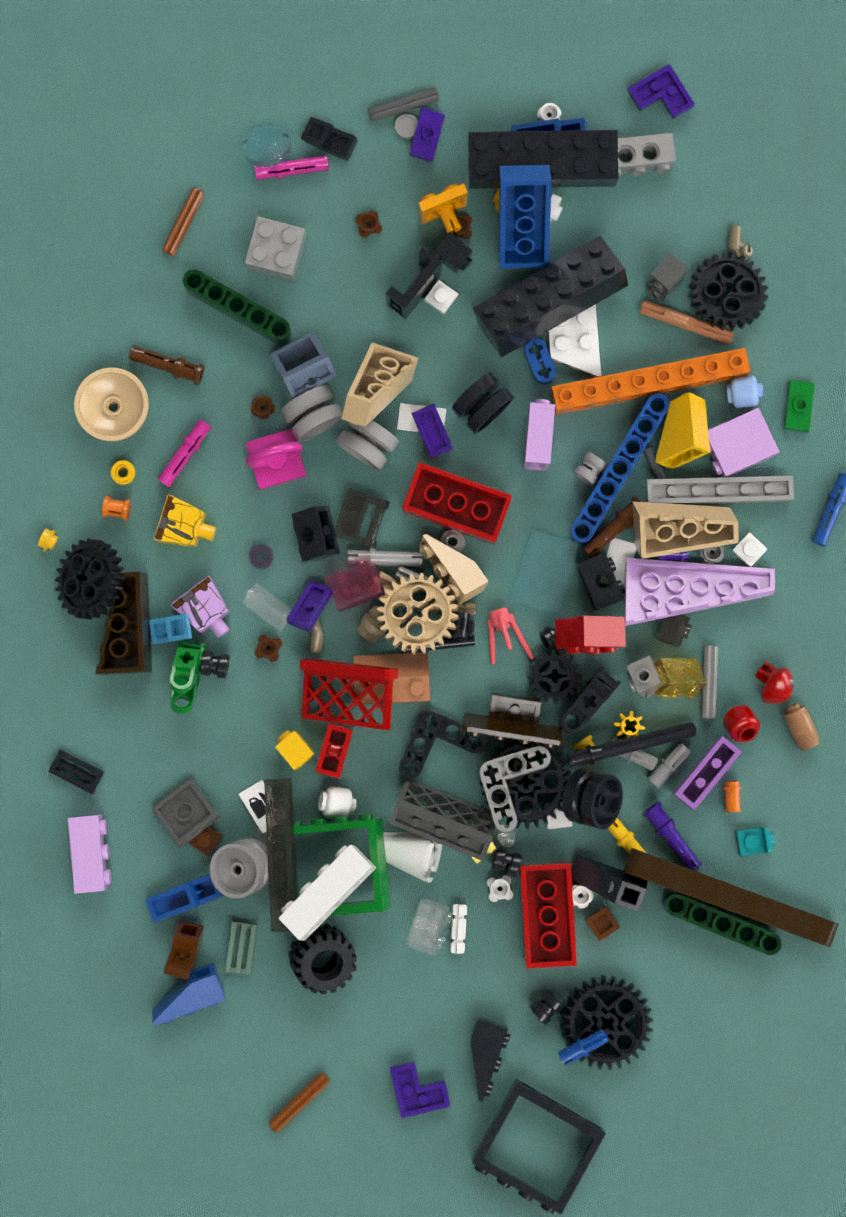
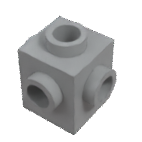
M650 656L627 665L631 678H628V682L633 692L637 691L642 697L645 695L646 697H652L660 693V689L665 687L662 681L666 678L660 665L656 666Z

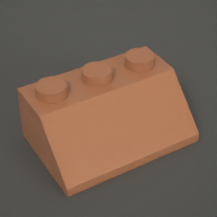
M419 652L415 654L399 653L354 656V663L398 669V679H393L392 704L430 702L428 652L426 654ZM360 681L354 683L355 693L359 696L365 688ZM377 684L373 688L379 699L384 695L385 684ZM369 694L361 700L364 705L375 704Z

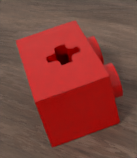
M328 724L315 772L341 778L354 730Z

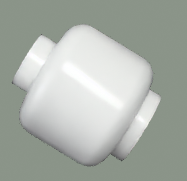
M330 786L321 792L318 810L322 811V815L328 819L349 816L350 813H355L357 800L353 799L352 792L349 789Z

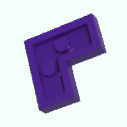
M670 64L632 85L627 90L639 111L661 99L672 119L677 118L695 106V103Z
M415 1061L390 1067L401 1118L451 1107L445 1080L420 1086Z

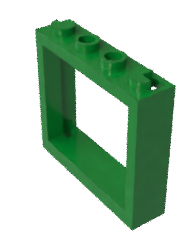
M373 814L358 815V820L350 821L349 816L335 817V822L326 823V818L311 820V825H302V821L287 822V827L279 828L286 904L291 900L294 902L299 897L294 834L368 828L371 862L376 867L372 872L375 900L341 903L330 916L383 912L391 909L382 818L373 819Z

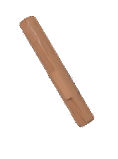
M644 300L640 307V314L725 344H729L732 341L734 332L724 328L722 331L718 325L712 328L709 322H703L701 319Z

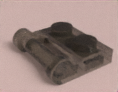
M348 488L335 526L336 537L367 548H376L377 542L375 540L385 510H388L390 502ZM369 504L376 506L365 538L359 536Z

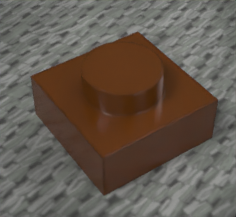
M209 826L188 843L205 855L210 856L223 835Z
M606 906L585 919L599 942L620 928Z

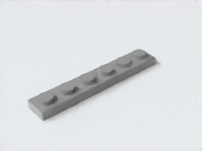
M793 476L647 479L645 481L646 502L690 505L794 501Z

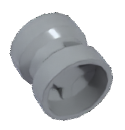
M588 452L584 457V463L576 468L574 474L588 485L594 486L598 481L597 476L603 473L608 465L598 456Z

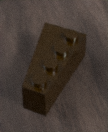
M143 572L119 573L120 576L125 577V580L119 581V585L123 587V590H117L116 592L119 600H112L114 608H110L108 619H106L104 640L100 648V661L95 674L152 673L148 574Z

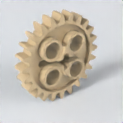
M410 573L409 581H406L401 576L400 585L394 581L391 582L394 588L393 591L389 589L384 590L388 598L379 599L385 605L384 607L377 608L379 613L384 614L377 618L378 622L385 623L380 629L382 632L389 631L385 637L386 640L395 638L393 646L396 648L402 644L403 652L408 647H411L413 654L416 653L417 648H421L423 654H426V647L428 646L433 651H436V642L444 646L443 636L451 638L448 629L456 630V625L451 621L459 619L458 615L452 613L458 610V605L450 604L455 600V596H447L450 592L449 586L441 589L443 585L441 579L434 584L433 575L428 580H425L423 573H420L419 579H415L413 573ZM418 591H423L427 594L426 598L421 602L413 599L414 594ZM432 599L436 600L434 604L426 607ZM405 607L407 612L403 617H396L394 615L395 609ZM416 609L422 611L423 616L421 618L414 616L413 611ZM433 610L442 612V617L437 621L429 619V614ZM410 620L404 628H400L402 623ZM413 626H421L423 631L419 636L414 637L409 634Z

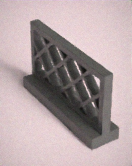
M406 779L389 821L392 825L481 861L484 860L496 826L490 811L411 779ZM409 789L417 791L419 794L413 795ZM433 799L441 801L442 804H436ZM419 801H425L428 806H422ZM457 808L464 810L466 813L460 814ZM448 810L451 815L445 816L442 811ZM480 818H484L491 822L483 823L480 820ZM471 819L475 825H469L465 820Z

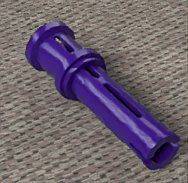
M660 801L656 802L642 813L643 817H647L655 827V833L664 837L683 865L695 871L696 869L693 865L699 868L702 865L701 861L698 860L674 827L675 821L666 815L661 808L662 803Z

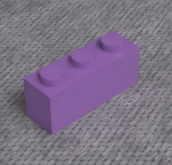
M718 736L671 794L690 810H695L742 751L725 737Z

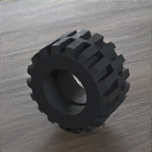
M324 924L323 927L319 926L305 941L297 939V942L292 941L290 945L293 950L289 951L288 955L291 960L289 961L290 967L306 990L309 988L312 993L316 994L319 991L320 994H327L328 990L331 993L337 992L336 988L339 986L341 988L345 987L346 984L344 982L346 980L350 981L353 977L351 972L356 971L357 966L354 962H357V956L354 953V947L343 932L335 926L332 928L330 924ZM325 950L334 951V955L328 964L318 968L311 967L312 961L318 953Z

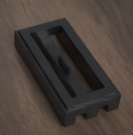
M59 750L48 771L90 794L95 793V789L105 773L63 750ZM64 757L97 774L94 778L61 761V758ZM59 765L92 782L91 787L56 770L57 766Z

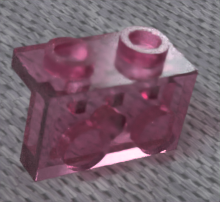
M370 561L358 562L350 569L338 570L332 573V576L325 578L326 584L332 588L336 607L340 612L385 595L379 570Z

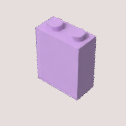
M536 399L535 403L530 402L527 413L523 469L547 471L550 466L555 404H550L549 400Z
M759 408L708 430L710 455L713 459L711 466L717 476L730 477L779 453L778 447Z

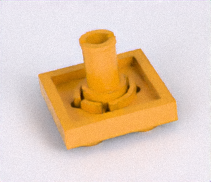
M463 183L459 186L452 184L446 187L444 192L435 195L431 193L424 196L421 202H418V216L422 225L441 217L447 234L450 232L453 234V230L455 232L459 231L462 227L454 211L467 206L468 191L465 184Z

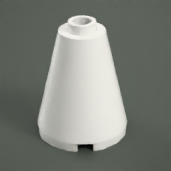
M383 832L386 863L424 882L430 883L433 880L432 877H429L431 871L436 872L439 865L442 844L412 832Z

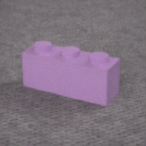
M102 814L68 818L74 894L108 890V885L112 884L111 870H107L106 859L110 857L109 846L104 844V834H107L106 819H102Z

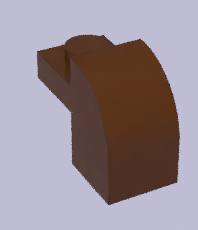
M183 920L179 921L163 974L176 978H189L197 962L204 930L203 925Z

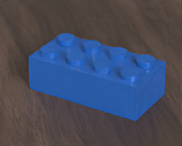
M550 165L499 166L498 253L500 268H530L549 265L552 183Z

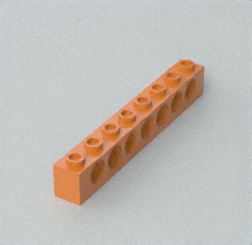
M746 348L556 385L551 387L550 395L552 404H555V415L650 397L654 394H666L731 381L734 377L747 376L751 371Z

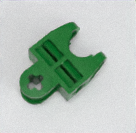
M180 640L170 675V687L172 689L170 707L175 713L185 714L193 709L200 682L203 654L206 651V643L199 645L185 643V640ZM185 699L189 703L184 707H179L175 704V701Z

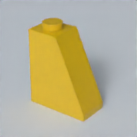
M690 392L684 393L670 401L656 455V463L671 470L710 453L706 403L704 399Z

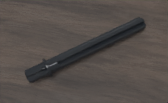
M693 722L593 747L586 745L585 749L569 752L567 754V762L570 767L586 763L593 765L598 760L694 737L696 735V727Z

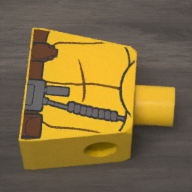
M168 495L154 540L164 544L196 547L199 538L213 541L217 527L204 523L206 519L205 512L172 495Z

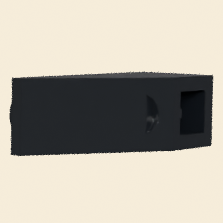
M576 854L571 868L572 880L615 904L639 912L647 890V880Z
M478 1016L470 1041L479 1101L483 1102L484 1097H489L494 1082L490 1080L493 1072L498 1073L502 1062L499 1054L501 1048L506 1049L511 1034L507 1033V1026Z

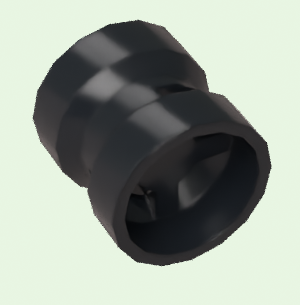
M205 651L201 663V675L209 676L213 673L218 678L226 679L230 655L221 654L215 656L213 652Z
M499 846L491 869L497 872L504 871L507 876L515 878L523 855L517 852L510 853L506 848Z
M549 990L542 994L541 1001H534L529 1006L545 1026L551 1021L554 1013L559 1014L564 1010Z

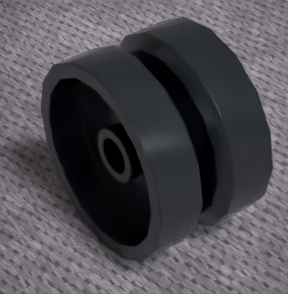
M488 372L473 383L451 407L452 411L459 418L467 417L472 413L467 420L466 426L474 434L487 427L514 400V396L507 388L499 389L493 394L498 387L499 380L492 372Z
M584 768L576 770L569 777L562 797V808L565 817L571 822L587 824V826L602 830L609 828L616 821L623 801L621 782L613 775L598 773Z

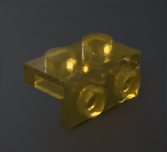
M659 658L654 663L663 683L655 691L657 697L693 698L707 684L696 658Z

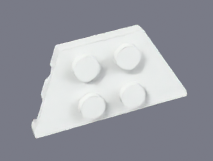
M595 304L549 330L548 339L549 352L553 361L560 364L564 363L569 365L570 368L584 371L596 378L601 377Z

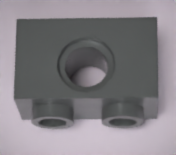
M670 252L651 272L645 284L647 292L653 298H659L664 301L683 281L689 268Z

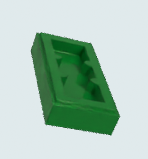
M789 381L784 430L810 431L815 383Z

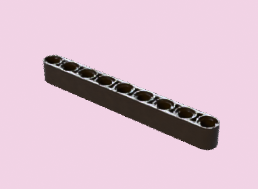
M631 848L623 870L625 873L830 948L839 925L833 921Z

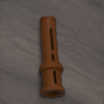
M135 345L132 347L129 355L130 361L171 373L176 379L181 377L193 381L194 385L197 386L201 383L205 371V365L189 363L182 357L177 359L170 358Z
M636 496L631 498V502L624 509L616 511L615 518L581 547L590 559L598 554L625 528L631 529L633 527L632 501L641 502Z

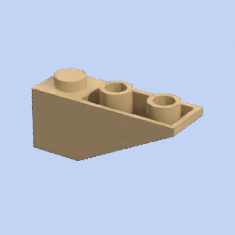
M427 534L422 536L419 543V550L422 552V556L429 560L435 575L442 579L447 587L449 586V595H454L459 604L484 591L489 581L475 561Z

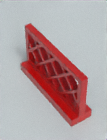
M315 658L300 660L299 670H304L302 719L390 730L393 679H398L397 668ZM312 675L317 676L322 682V685L317 690L311 685ZM335 678H338L344 686L338 693L330 685ZM356 681H360L365 688L359 696L351 687ZM377 684H385L384 695L379 699L373 688ZM325 688L332 696V699L327 704L319 696ZM346 691L354 700L348 707L340 699ZM367 694L375 702L369 710L361 701ZM315 699L321 709L316 714H310V703ZM335 702L342 710L337 717H334L329 710ZM356 705L364 714L359 720H355L350 713ZM377 708L383 713L382 723H377L371 715Z

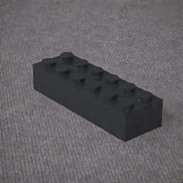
M618 130L469 132V189L499 188V166L550 165L551 188L616 187L619 179Z
M600 235L473 307L478 325L502 358L627 287L626 270Z

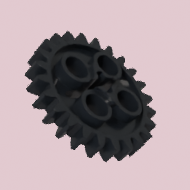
M724 252L721 259H719L717 254H714L711 260L706 258L703 265L699 264L697 266V272H694L691 276V279L694 281H691L688 285L689 288L693 289L688 294V297L695 298L691 306L699 307L695 314L703 313L705 315L702 320L703 322L710 319L712 320V328L716 323H719L722 331L726 325H729V329L733 331L736 324L740 329H743L745 322L751 325L754 318L758 319L761 315L760 311H763L766 307L763 302H766L768 295L763 293L767 291L768 286L761 285L766 277H758L761 269H752L754 261L746 264V257L743 256L740 260H737L736 253H733L732 257L728 258L726 252ZM721 272L728 273L731 278H725ZM738 276L742 277V280L737 283L733 291L716 307L715 303L729 289ZM741 287L747 288L750 294L742 292ZM707 289L713 290L716 296L708 294ZM726 305H732L735 311L728 310Z
M87 538V541L79 540V545L72 544L73 552L65 551L67 559H60L63 567L56 569L61 574L60 577L55 578V581L60 582L55 591L61 592L57 599L64 601L62 608L68 609V614L74 615L76 618L92 620V617L100 618V613L108 614L107 607L114 608L113 599L119 600L116 592L117 590H123V587L119 585V581L125 580V577L120 576L119 573L124 570V567L118 566L122 558L116 557L118 551L111 549V544Z

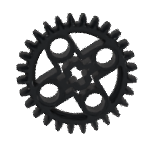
M514 739V745L510 746L505 741L506 749L502 750L496 747L499 755L496 757L490 754L489 757L493 760L539 745H537V742L519 744L516 741L517 739ZM555 748L548 749L551 755V764L554 766L555 771L539 770L534 773L540 777H535L533 773H529L508 780L510 795H515L517 829H519L521 822L525 824L526 829L530 828L531 822H534L536 828H539L540 820H543L548 825L547 817L549 815L557 819L554 811L557 809L563 812L560 803L562 802L565 785L568 781L565 776L570 775L571 770H563V767L568 762H559L562 753L559 752L554 755ZM540 751L535 752L536 757H534L531 762H538L537 754H540L545 758H547V755L541 754ZM514 758V771L512 772H519V768L522 769L523 764L519 762L518 758ZM530 763L527 764V769L532 768ZM488 766L489 771L484 773L492 781V784H487L488 789L495 786V774L498 773V769H493L492 766ZM549 776L558 778V785L554 789L545 787V779ZM524 777H528L530 781L535 782L529 785L526 790L523 785L518 784L524 781ZM513 788H518V791L524 795L534 793V799L529 796L519 798V793L513 790ZM495 790L491 796L492 801L496 804H501L498 795L505 796L506 794L503 790ZM485 791L481 793L482 796H486ZM556 794L550 805L538 812V795ZM529 801L533 803L534 810L531 814L524 815L521 813L520 806L523 802ZM495 808V812L501 811L502 819L505 816L507 817L506 825L509 826L513 818L506 815L505 809L508 808Z
M601 975V982H597L594 977H591V985L582 981L584 989L581 990L575 986L574 989L577 995L568 994L569 999L572 1001L571 1004L563 1003L568 1013H560L561 1017L567 1019V1022L560 1023V1027L567 1028V1031L562 1033V1037H570L565 1043L568 1047L577 1042L578 1038L582 1039L586 1033L594 1034L596 1031L592 1027L595 1024L598 1031L603 1030L606 1033L608 1042L617 1053L600 1054L594 1052L598 1049L596 1048L589 1052L587 1057L589 1058L588 1066L592 1067L596 1061L598 1069L601 1070L603 1063H606L608 1069L612 1070V1063L616 1062L617 1066L622 1068L621 1060L631 1064L630 1055L638 1059L639 1055L636 1050L638 1048L643 1051L646 1050L642 1045V1041L650 1042V1038L645 1033L653 1032L651 1027L646 1026L647 1023L653 1022V1018L646 1016V1014L652 1010L650 1007L643 1008V1005L648 1000L646 998L638 999L642 992L636 990L633 993L634 984L630 983L627 987H624V978H621L617 984L616 978L613 975L610 978V982H607L604 975ZM610 990L619 994L605 1004L595 992ZM587 997L596 999V1005L593 1009L587 1010L583 1008V1001ZM629 999L631 1001V1008L628 1011H620V1001ZM579 1008L589 1021L576 1033L575 1016ZM612 1008H614L616 1013L619 1016H621L619 1020L617 1019L616 1015L612 1011H610ZM637 1012L638 1028L636 1035L633 1036L624 1024ZM601 1016L610 1019L612 1028L606 1025L601 1027L603 1025ZM622 1035L630 1037V1042L626 1047H619L617 1045V1040ZM586 1056L579 1058V1061L583 1062L586 1059Z

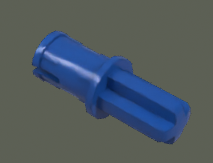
M599 1030L583 1040L578 1038L577 1042L558 1051L559 1057L564 1065L568 1066L583 1056L588 1057L590 1051L607 1043L608 1037L603 1030Z

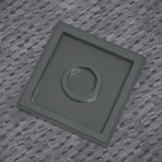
M191 777L151 808L180 848L220 818Z

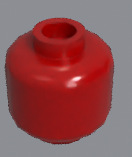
M745 705L731 708L723 719V724L728 734L737 742L753 740L760 729L758 718Z

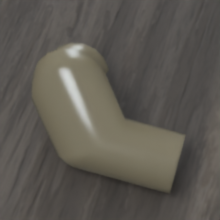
M732 225L729 227V250L732 253H736L738 259H741L743 256L746 259L751 257L753 254L752 247L741 241L742 227Z
M317 619L311 629L309 651L313 653L322 652L324 636L320 621Z

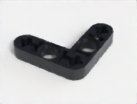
M433 711L425 712L420 717L399 766L400 773L407 779H414L419 776L436 737L475 754L485 750L487 738L482 734L480 742L483 743V746L476 747L475 750L471 748L472 744L466 740L465 745H461L459 742L464 737L463 724ZM431 715L435 716V722L438 723L436 727L432 726L430 728L429 734H433L432 739L424 734L417 733L419 728L423 731L425 730L426 723L423 720L424 718H430ZM450 725H455L460 729V736L455 740L449 739L446 735V729ZM469 734L467 735L468 737H471V738H475V737H476V736H472V735H469ZM417 738H424L427 741L428 747L426 751L421 753L415 751L413 743ZM409 751L416 756H423L422 762L418 759L416 760L415 767L418 768L417 772L407 775L406 769L403 766L405 763L409 764L412 757L407 756Z

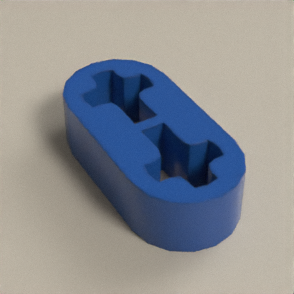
M535 338L525 345L524 354L535 381L543 385L549 384L555 377V367L544 341ZM534 344L537 348H542L539 351V360H537L535 353H529ZM541 363L545 370L550 369L551 371L546 379L543 375H538L541 370L539 365Z

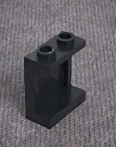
M422 248L419 251V263L425 267L404 295L391 286L386 292V305L406 320L441 276V257L431 249L427 251Z

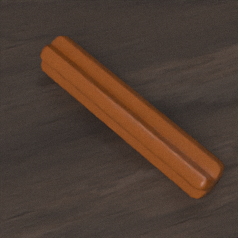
M197 188L191 189L162 247L165 254L170 256L176 254L204 197V193Z
M323 1072L319 1073L270 1120L269 1126L277 1133L330 1083V1079Z

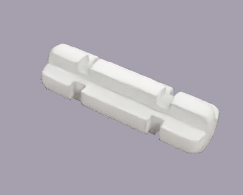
M453 904L452 915H454V918H452L451 939H453V942H450V952L462 954L465 952L463 939L466 937V919H464V915H467V906L464 904Z

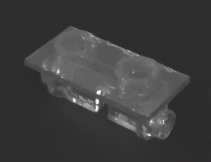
M256 583L246 592V597L241 603L281 632L288 623L286 619L292 609Z

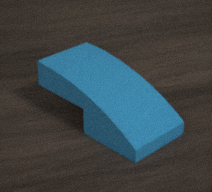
M188 613L149 620L153 644L192 638Z

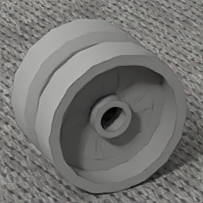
M322 385L303 393L281 409V413L287 423H296L291 431L297 442L310 440L342 421L343 412L339 405L330 404L334 396L328 385Z
M373 420L366 427L355 425L348 421V426L354 433L341 431L335 443L363 464L374 470L381 471L387 462L386 456L381 451L393 453L399 444V440Z
M242 838L224 845L216 851L210 863V876L216 889L223 895L233 899L244 898L265 888L272 880L275 870L274 858L269 848L261 841L253 838Z

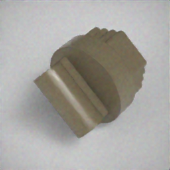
M374 606L370 613L364 614L357 628L359 634L372 643H375L379 637L386 633L380 629L385 623H380L377 620L378 617L384 615L378 612V606Z

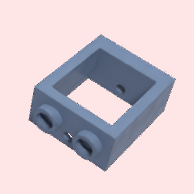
M314 332L270 353L293 399L337 377L326 352Z

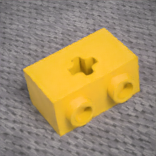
M287 730L277 738L279 744L275 748L294 770H298L316 755L298 731L294 730L291 733V731Z

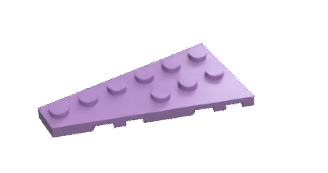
M626 558L625 626L774 595L775 569Z

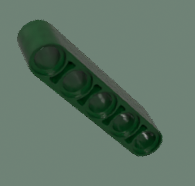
M189 270L184 274L183 284L191 296L276 344H285L290 340V325L284 318L199 270ZM192 279H200L201 284L199 287L192 288L189 286ZM215 290L223 293L222 297L218 300L210 298L211 293ZM236 302L244 304L243 309L239 312L231 310L232 305ZM255 315H264L265 320L261 324H255L252 322ZM278 326H283L286 328V333L282 336H276L273 334L274 329Z
M674 892L667 894L663 899V908L668 914L766 955H775L782 947V941L777 934ZM673 898H679L681 901V907L677 911H671L669 908V902ZM698 907L703 908L705 913L703 919L695 921L692 916L694 909ZM720 917H725L728 922L724 930L716 928V921ZM747 926L751 930V935L748 939L742 940L739 932L743 927ZM768 936H772L774 939L773 947L765 949L763 947V940Z

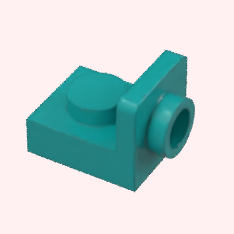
M769 827L735 831L739 856L772 853V847L776 846L774 832H770Z

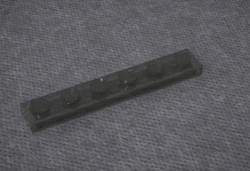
M291 778L264 779L271 932H291L278 918L283 914L282 908L289 901L293 900L294 902L297 899Z

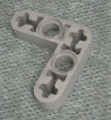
M532 747L487 761L481 766L480 777L494 823L500 831L505 833L511 832L518 823L506 780L548 767L551 762V755L545 747ZM537 751L547 755V758L543 759L544 763L542 765L534 761L530 763L532 768L527 769V762L523 755L528 754V759L536 757L535 752ZM518 758L522 761L523 767L519 772L509 770L508 764L511 759ZM488 766L498 769V773L495 774L496 782L502 780L503 785H495L488 789L487 784H492L491 778L484 774L488 771ZM498 789L503 790L506 794V799L501 804L494 803L491 797L492 793ZM509 804L510 809H505L508 817L513 818V821L509 823L510 827L506 828L504 825L499 824V821L502 820L501 811L495 813L494 809L503 808Z

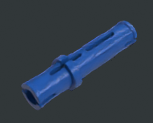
M844 473L838 474L832 492H829L827 495L829 500L820 518L815 535L811 542L823 547L827 545L842 505L846 504V474ZM839 489H842L840 496L837 500V503L835 507H833ZM830 513H832L827 528L825 531H823L828 516Z

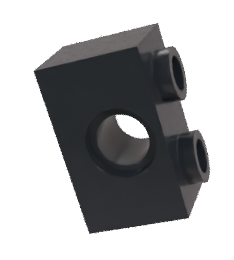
M313 506L291 514L302 562L318 561L340 554L329 506Z
M603 553L576 565L594 612L624 599L625 588L622 581H617L613 573L616 571V566L612 557L607 558L606 553ZM598 575L607 577L609 584L606 588H601L596 584V577Z

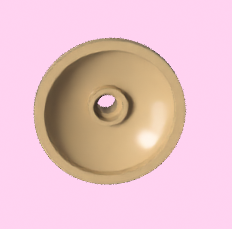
M103 368L91 373L82 381L75 395L74 409L79 424L88 434L102 441L115 442L131 437L142 427L148 415L149 398L144 385L132 373L120 368ZM112 404H118L117 411L112 412L110 410Z

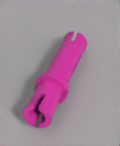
M327 155L282 162L279 159L275 163L254 165L256 180L275 177L283 179V176L329 171Z
M198 419L189 435L183 437L182 440L184 442L157 479L170 488L195 450L199 451L201 448L199 446L212 427L203 420Z

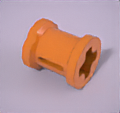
M105 496L102 506V517L112 516L128 521L131 500L121 501Z

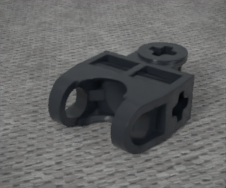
M603 666L599 668L588 681L586 687L583 688L560 716L559 726L564 732L575 733L580 731L620 685L621 681H615L604 671L605 668ZM586 699L590 700L589 706L585 705ZM568 715H573L577 719V726L574 729L566 725Z

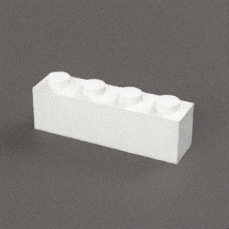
M343 846L335 854L337 859L331 865H324L317 873L319 877L313 883L308 882L299 891L301 895L294 902L291 900L282 908L283 914L278 919L298 940L305 941L376 869L374 864L356 846Z

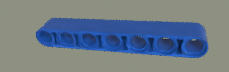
M654 394L644 405L571 527L570 538L574 543L579 545L585 544L595 533L668 411L669 401L664 395ZM651 402H660L663 410L661 412L653 411ZM646 422L650 426V432H641L638 424ZM634 443L638 448V452L636 454L628 453L625 447L626 444ZM622 464L625 467V474L617 475L613 471V465ZM604 484L610 485L613 489V494L611 496L603 495L600 487ZM591 505L597 506L600 509V516H590L588 507ZM578 526L585 527L588 531V536L586 538H579L575 534V528Z

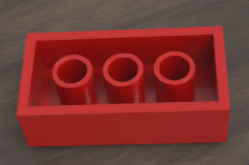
M419 462L404 501L402 512L495 545L513 495Z
M571 863L520 865L519 876L526 969L577 966Z

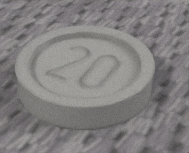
M411 114L400 115L395 121L396 134L403 139L412 138L418 120Z

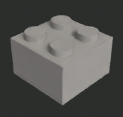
M257 217L245 260L247 271L294 282L307 238L306 230L301 227Z

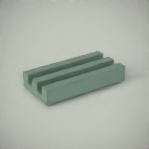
M232 921L225 972L251 975L258 924ZM237 927H241L236 967H232ZM249 928L251 929L247 964L246 968H241L246 930Z

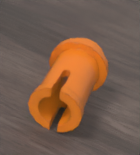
M739 781L724 782L722 790H725V812L741 811L740 789H742V786H739Z

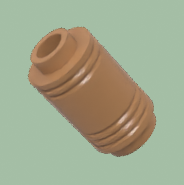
M799 703L785 708L787 713L783 714V717L796 746L800 747L801 751L818 745L820 743L818 740L820 736L806 709V705L800 706Z

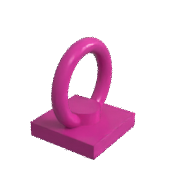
M292 429L245 442L249 453L245 464L253 468L259 490L307 477L300 455L303 446L301 443L296 442V438L291 431Z

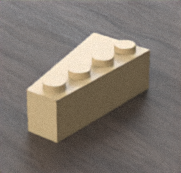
M371 343L347 394L341 419L366 427L412 382L418 357Z
M632 501L634 544L641 559L739 543L738 520L730 507Z

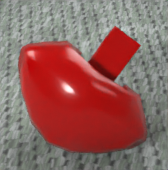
M765 661L755 674L757 679L765 683V686L760 690L761 699L766 704L785 702L793 693V676L788 668H775Z

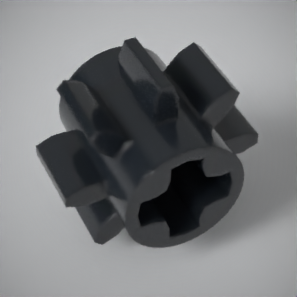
M453 612L458 615L459 619L451 621L456 625V630L448 629V632L451 634L450 639L466 641L468 634L474 635V620H470V615L467 613Z

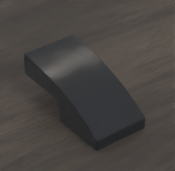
M310 117L301 136V140L346 161L349 160L358 141L356 136L335 129L332 124Z

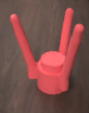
M508 608L489 612L490 620H487L489 628L491 664L494 665L496 663L494 628H496V632L502 631L507 649L511 650L512 645L507 630L511 628L510 624L529 659L533 660L534 656L515 622L514 615L509 614Z

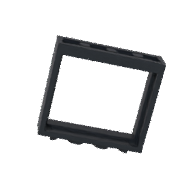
M516 1078L475 1151L472 1163L475 1164L474 1168L478 1172L486 1176L490 1173L497 1177L496 1181L506 1188L513 1186L518 1189V1194L526 1200L532 1201V1199H535L542 1203L540 1207L551 1214H554L555 1211L562 1214L606 1132L602 1127ZM519 1095L593 1137L558 1201L484 1159Z

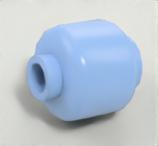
M753 375L732 378L731 384H727L728 402L733 403L735 408L757 406L759 398L764 397L763 384L757 383V379Z

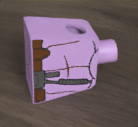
M207 576L171 604L180 614L188 613L189 623L201 633L210 628L219 639L230 630L222 620L230 612L210 576Z

